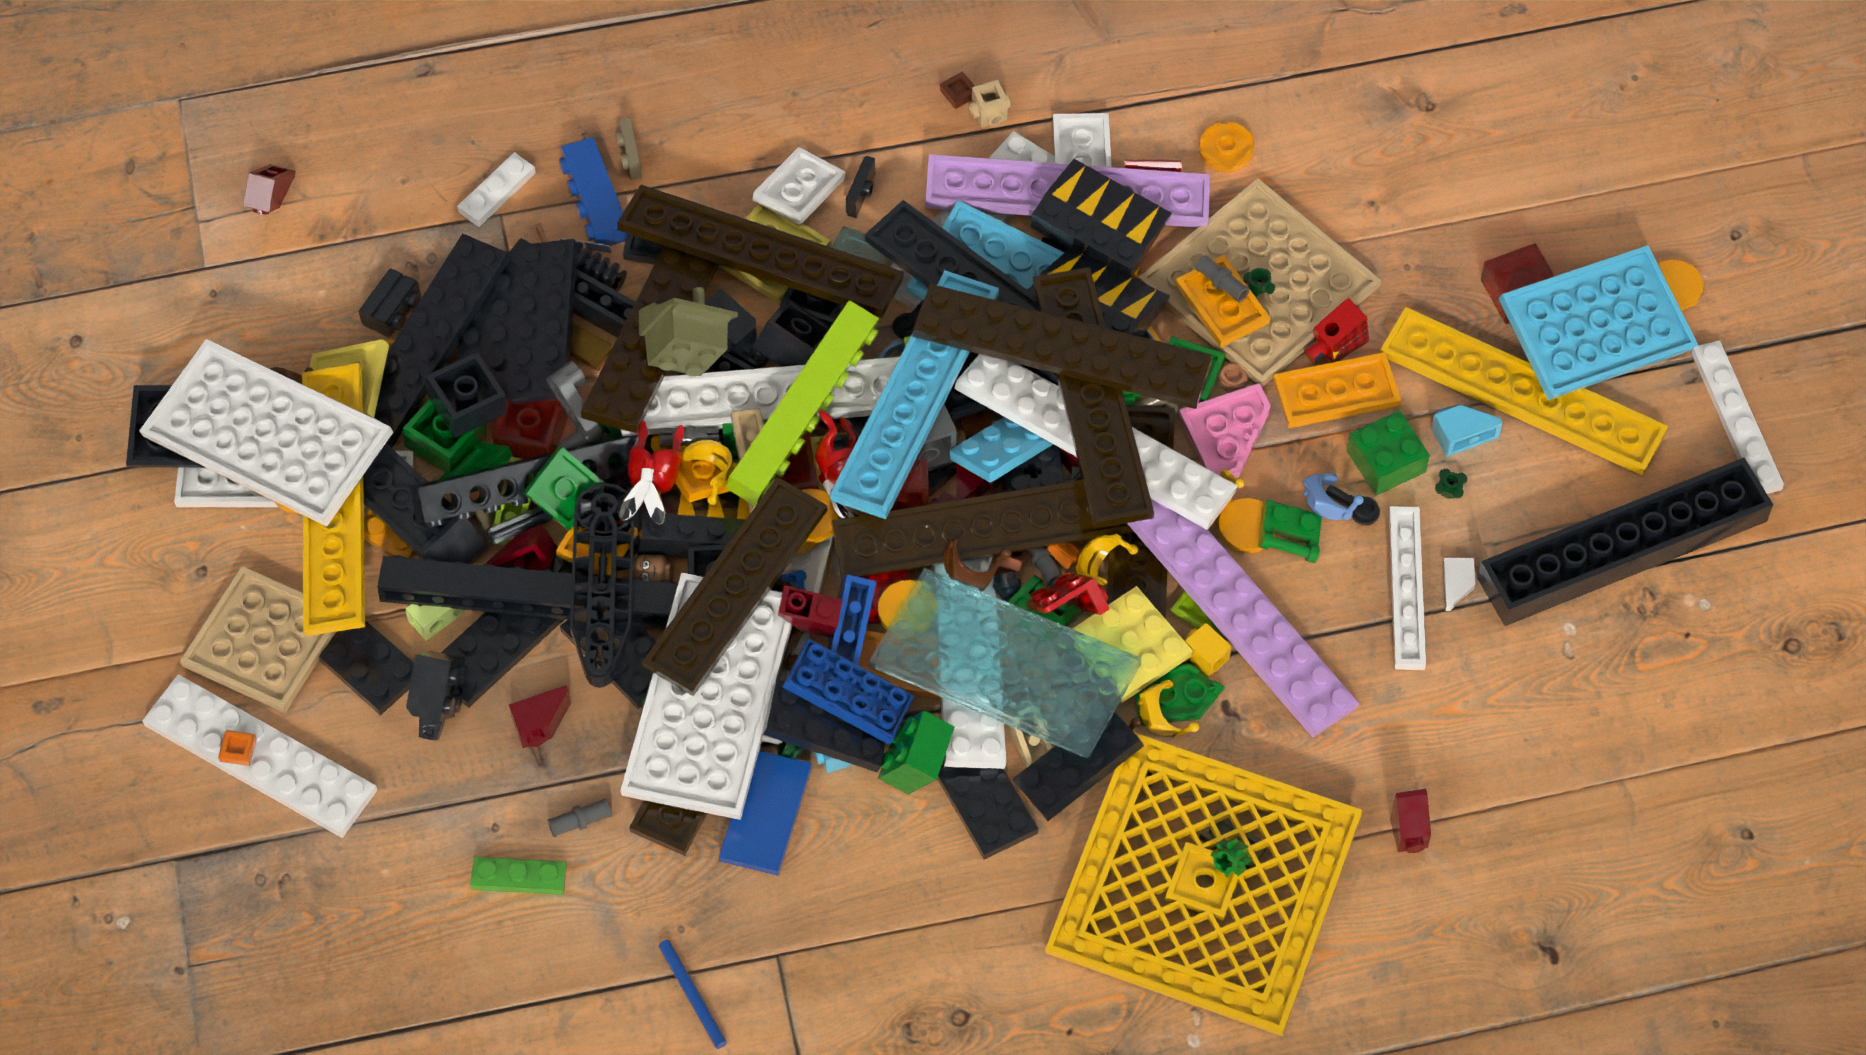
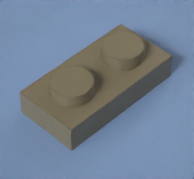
M631 118L619 119L621 130L616 131L618 147H624L625 153H620L623 170L629 169L631 180L642 178Z

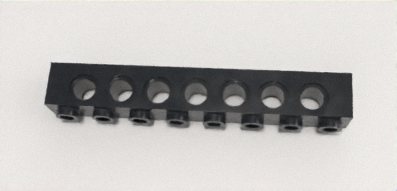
M638 434L625 437L620 435L566 448L565 450L581 463L587 459L590 464L589 470L603 482L611 483L612 477L621 475V479L630 478L628 476L629 452L633 446L637 445L639 437ZM554 452L409 486L416 520L427 523L428 527L444 524L445 518L455 516L456 520L473 517V511L483 509L484 513L501 510L502 504L510 502L512 506L527 504L529 499L523 494L527 488L525 484L526 476L529 473H533L535 477ZM612 453H615L617 462L611 468L608 464V458ZM504 479L507 483V490L504 494L500 495L497 486ZM477 486L479 497L472 502L469 493L473 487ZM449 493L451 504L444 509L441 505V499L443 495Z

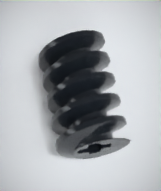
M577 242L576 269L619 292L626 279V270L619 273V263L616 262L610 266V258L606 257L601 261V253L596 252L592 255L590 247H586L582 251L583 244Z

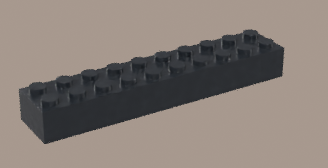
M1744 457L1483 560L1480 564L1477 579L1504 626H1507L1768 521L1773 503Z

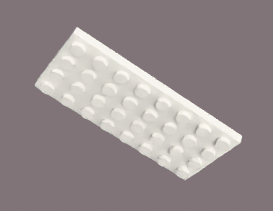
M207 339L139 430L143 437L326 527L393 433L390 426Z
M681 573L666 628L704 577ZM772 590L768 592L694 696L653 673L620 792L622 796L741 820L763 738L772 686L776 679L778 680L792 629V625L778 616L782 592Z

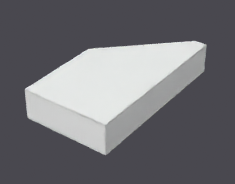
M1444 558L1446 611H1451L1455 604L1474 590V558Z

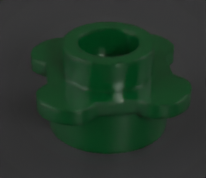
M1256 268L1251 272H1247L1243 277V281L1247 283L1248 288L1255 297L1263 293L1272 294L1275 291V285L1271 283V273L1267 269Z
M1449 469L1440 470V481L1435 485V491L1448 499L1461 498L1464 494L1462 488L1463 484L1467 482V476L1464 473L1450 472Z
M782 741V743L778 744L777 752L783 757L797 758L803 748Z

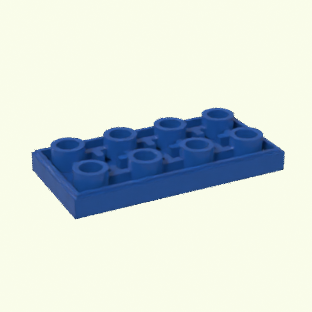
M809 638L806 639L783 685V688L889 745L894 740L914 697L909 692Z
M759 751L741 820L731 818L719 855V862L779 876L810 777L812 763Z

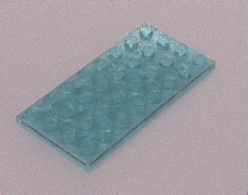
M924 568L871 656L869 664L874 669L1088 759L1140 667L1141 657Z

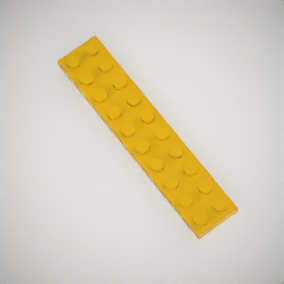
M1407 307L1404 308L1380 349V353L1386 352L1387 359L1641 476L1647 470L1669 427L1586 388L1548 400L1529 362Z
M359 363L302 372V385L363 413L362 368ZM363 476L327 527L303 515V632L306 636L365 627Z

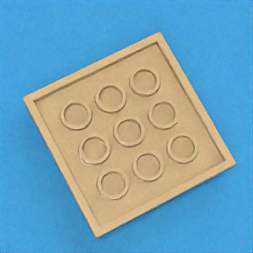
M241 566L181 658L180 663L184 668L286 713L319 661V655L328 647L336 632L306 636L303 632V593Z

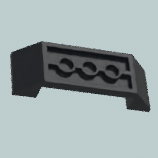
M385 443L363 475L364 505L421 559L432 558L442 562L462 561L466 564L474 562L489 547L487 542L467 518L456 520L455 516L445 518L444 524L428 527L427 523L418 522L409 486L428 481ZM443 496L441 505L445 509L451 503Z

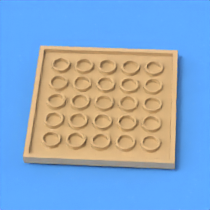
M1258 178L1208 219V226H1199L1139 276V281L1170 295V299L1165 306L1217 351L1225 353V357L1231 363H1236L1244 369L1248 377L1256 384L1260 383L1261 387H1264L1273 379L1274 374L1280 373L1315 342L1314 327L1349 297L1358 306L1381 285V280ZM1204 255L1210 257L1211 260L1225 255L1242 279L1247 272H1251L1253 269H1267L1271 273V283L1275 285V291L1272 294H1259L1256 299L1270 316V323L1220 348L1175 286V280L1194 270L1196 263Z

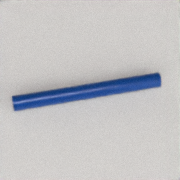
M669 940L662 941L658 947L715 1048L720 1049L727 1044L726 1039Z

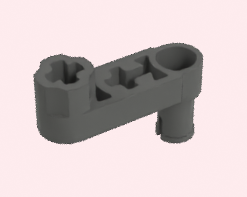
M569 361L547 377L550 388L576 427V432L556 445V448L560 446L564 449L595 442L603 437L597 422L581 418V409L585 402L576 389L586 382L585 376L573 361Z

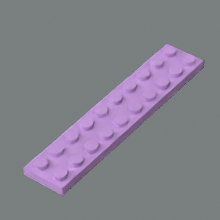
M929 154L925 208L952 210L959 200L981 212L1032 216L1045 193L1069 164ZM1089 166L1170 211L1172 215L1165 225L1184 227L1208 226L1210 174Z
M1151 499L1154 510V519L1127 523L1312 738L1357 709L1360 703L1207 529Z

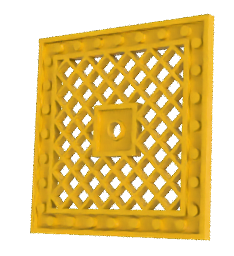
M1135 733L1142 741L1144 747L1119 765L1113 773L1045 948V953L1283 1036L1363 810ZM1148 772H1150V773L1153 774V775L1147 777ZM1169 779L1182 783V785L1173 788ZM1162 780L1167 791L1153 796L1148 785ZM1143 789L1147 800L1136 804ZM1191 790L1196 801L1182 806L1177 795ZM1199 790L1211 793V795L1202 798ZM1171 798L1176 810L1163 815L1158 804ZM1227 799L1238 802L1240 805L1231 808ZM1220 800L1225 811L1211 816L1206 805ZM1152 807L1157 818L1143 824L1138 812ZM1200 808L1205 820L1192 825L1187 813ZM1256 809L1270 814L1261 818ZM1249 810L1255 821L1241 827L1235 815ZM1132 816L1137 827L1126 831ZM1181 817L1186 828L1172 834L1167 822ZM1229 818L1235 830L1221 835L1216 823ZM1286 819L1299 824L1290 828ZM1279 820L1284 831L1270 837L1265 825ZM1161 825L1166 837L1152 842L1147 831ZM1210 826L1215 838L1201 844L1196 832ZM1259 828L1264 840L1250 845L1245 834ZM1315 829L1322 831L1320 838ZM1308 830L1313 841L1300 847L1294 835ZM1141 834L1147 845L1133 851L1128 839ZM1190 835L1194 844L1186 842L1181 852L1176 841ZM1234 837H1239L1242 843L1249 846L1247 849L1254 867L1244 871L1239 876L1232 873L1230 876L1225 877L1224 873L1214 868V857L1211 856L1213 851L1209 849L1216 847V844L1223 838L1229 841ZM1288 838L1294 850L1280 855L1275 843ZM1122 843L1127 854L1115 859ZM1171 844L1176 855L1162 861L1157 849ZM1268 847L1274 858L1260 864L1254 852ZM1315 849L1312 861L1309 865L1306 857L1304 856V853H1307ZM1151 852L1156 864L1142 870L1137 858ZM1298 857L1303 869L1290 874L1284 862ZM1131 861L1136 873L1122 878L1117 867ZM1177 864L1171 880L1166 868ZM1278 865L1283 877L1270 883L1264 871ZM1111 870L1116 881L1105 886ZM1160 871L1166 883L1151 888L1146 877ZM1258 874L1264 886L1250 891L1245 879ZM1200 875H1209L1214 883L1208 888H1202L1197 884L1196 879ZM1306 876L1299 893L1294 881ZM1140 880L1145 892L1131 897L1126 885ZM1239 883L1244 895L1232 899ZM1288 884L1293 896L1279 901L1274 890ZM1121 889L1126 900L1111 906L1106 894ZM1167 891L1165 901L1170 902V904L1161 907L1156 895ZM1268 893L1274 905L1259 910L1254 898ZM1101 897L1106 909L1094 914ZM1150 899L1155 910L1141 916L1135 904ZM1248 901L1253 914L1240 919L1234 907ZM1296 903L1289 921L1284 908ZM1130 907L1135 919L1121 925L1115 913ZM1186 908L1200 914L1190 918ZM1179 909L1184 921L1170 926L1165 914ZM1227 911H1229L1234 922L1220 928L1216 919L1224 921ZM1278 912L1283 924L1269 929L1264 917ZM1110 916L1115 928L1101 934L1096 922ZM1159 917L1164 930L1150 935L1145 923ZM1208 919L1214 931L1200 937L1194 925ZM1258 920L1263 933L1249 938L1244 926ZM1089 925L1091 926L1094 934L1087 932ZM1139 926L1145 938L1130 944L1125 932ZM1189 928L1194 940L1180 945L1175 933ZM1238 929L1243 942L1229 947L1224 935ZM1285 932L1279 949L1273 936ZM1119 935L1123 944L1108 939ZM1169 937L1174 949L1160 954L1154 942ZM1218 938L1224 950L1210 956L1204 944ZM1268 940L1273 952L1259 957L1253 945ZM1149 945L1153 955L1138 949ZM1198 947L1204 959L1189 964L1184 952ZM1247 948L1253 961L1239 966L1234 954ZM1178 955L1182 965L1168 961V959ZM1228 957L1233 969L1219 975L1214 962ZM1276 959L1269 976L1263 964ZM1208 966L1212 976L1197 970ZM1257 967L1263 980L1249 985L1243 973ZM1237 976L1242 986L1227 980ZM1265 987L1264 993L1257 992V990Z

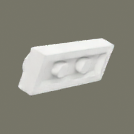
M514 152L457 206L458 212L480 227L536 174L535 167Z

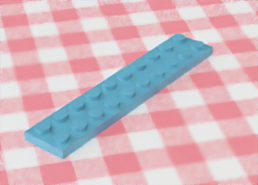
M944 271L937 286L996 300L999 295V288L948 271ZM912 333L830 493V501L883 519L887 518L970 351L915 338Z

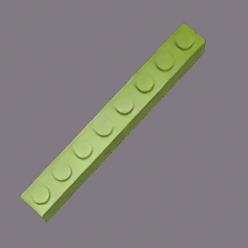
M848 301L731 473L726 489L756 506L772 485L775 477L779 476L782 478L790 465V462L787 461L792 453L797 455L804 445L805 440L802 437L806 431L812 433L820 420L817 416L819 414L818 411L821 409L827 411L835 398L832 395L835 388L841 389L850 375L847 373L851 365L854 367L858 365L864 355V352L861 351L865 344L870 346L879 332L875 329L879 320L878 317L852 301Z

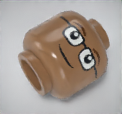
M639 555L633 564V578L656 582L662 580L673 581L672 562H668L664 555Z

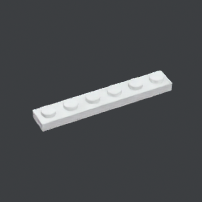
M1720 340L1693 348L1691 354L1737 459L1745 457L1767 494L1781 491L1784 483Z
M1390 506L1389 531L1394 666L1398 670H1425L1426 653L1419 507Z

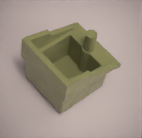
M702 287L693 289V302L672 298L661 304L652 303L639 310V335L645 336L648 365L659 367L665 371L673 370L686 373L689 376H701L727 350L728 323L738 317V312L705 305V295Z

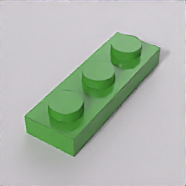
M474 857L470 886L471 890L564 895L567 865L566 862Z

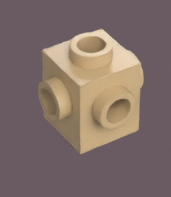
M998 79L972 87V102L969 103V110L972 118L978 119L981 128L990 125L995 126L1007 120L1008 108H1011V103L1007 92L1003 91Z

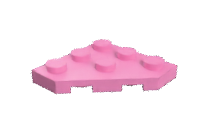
M1260 383L1198 403L1196 409L1190 407L1180 409L1179 417L1202 466L1219 476L1221 470L1228 469L1232 475L1238 478L1269 416L1271 405Z

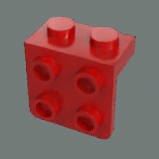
M1071 572L1059 576L1055 580L1056 584L1050 588L1044 587L1033 592L1030 595L1032 599L1025 603L1030 610L1049 613L1073 598L1076 605L1085 612L1102 615L1110 610L1106 602L1108 600L1107 593L1100 584L1097 585L1094 578L1071 574Z

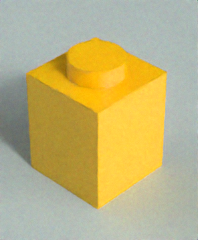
M1207 623L1199 629H1192L1184 638V641L1193 650L1192 656L1188 659L1208 678L1230 660L1232 646Z

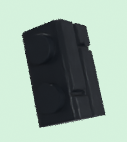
M390 268L359 309L361 323L388 338L391 337L395 330L399 331L404 326L407 313L411 308L415 309L421 300L419 283L415 279L407 275L404 276L402 273Z

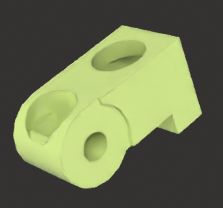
M414 604L405 608L408 622L425 641L460 617L464 611L449 607L426 605L419 607Z

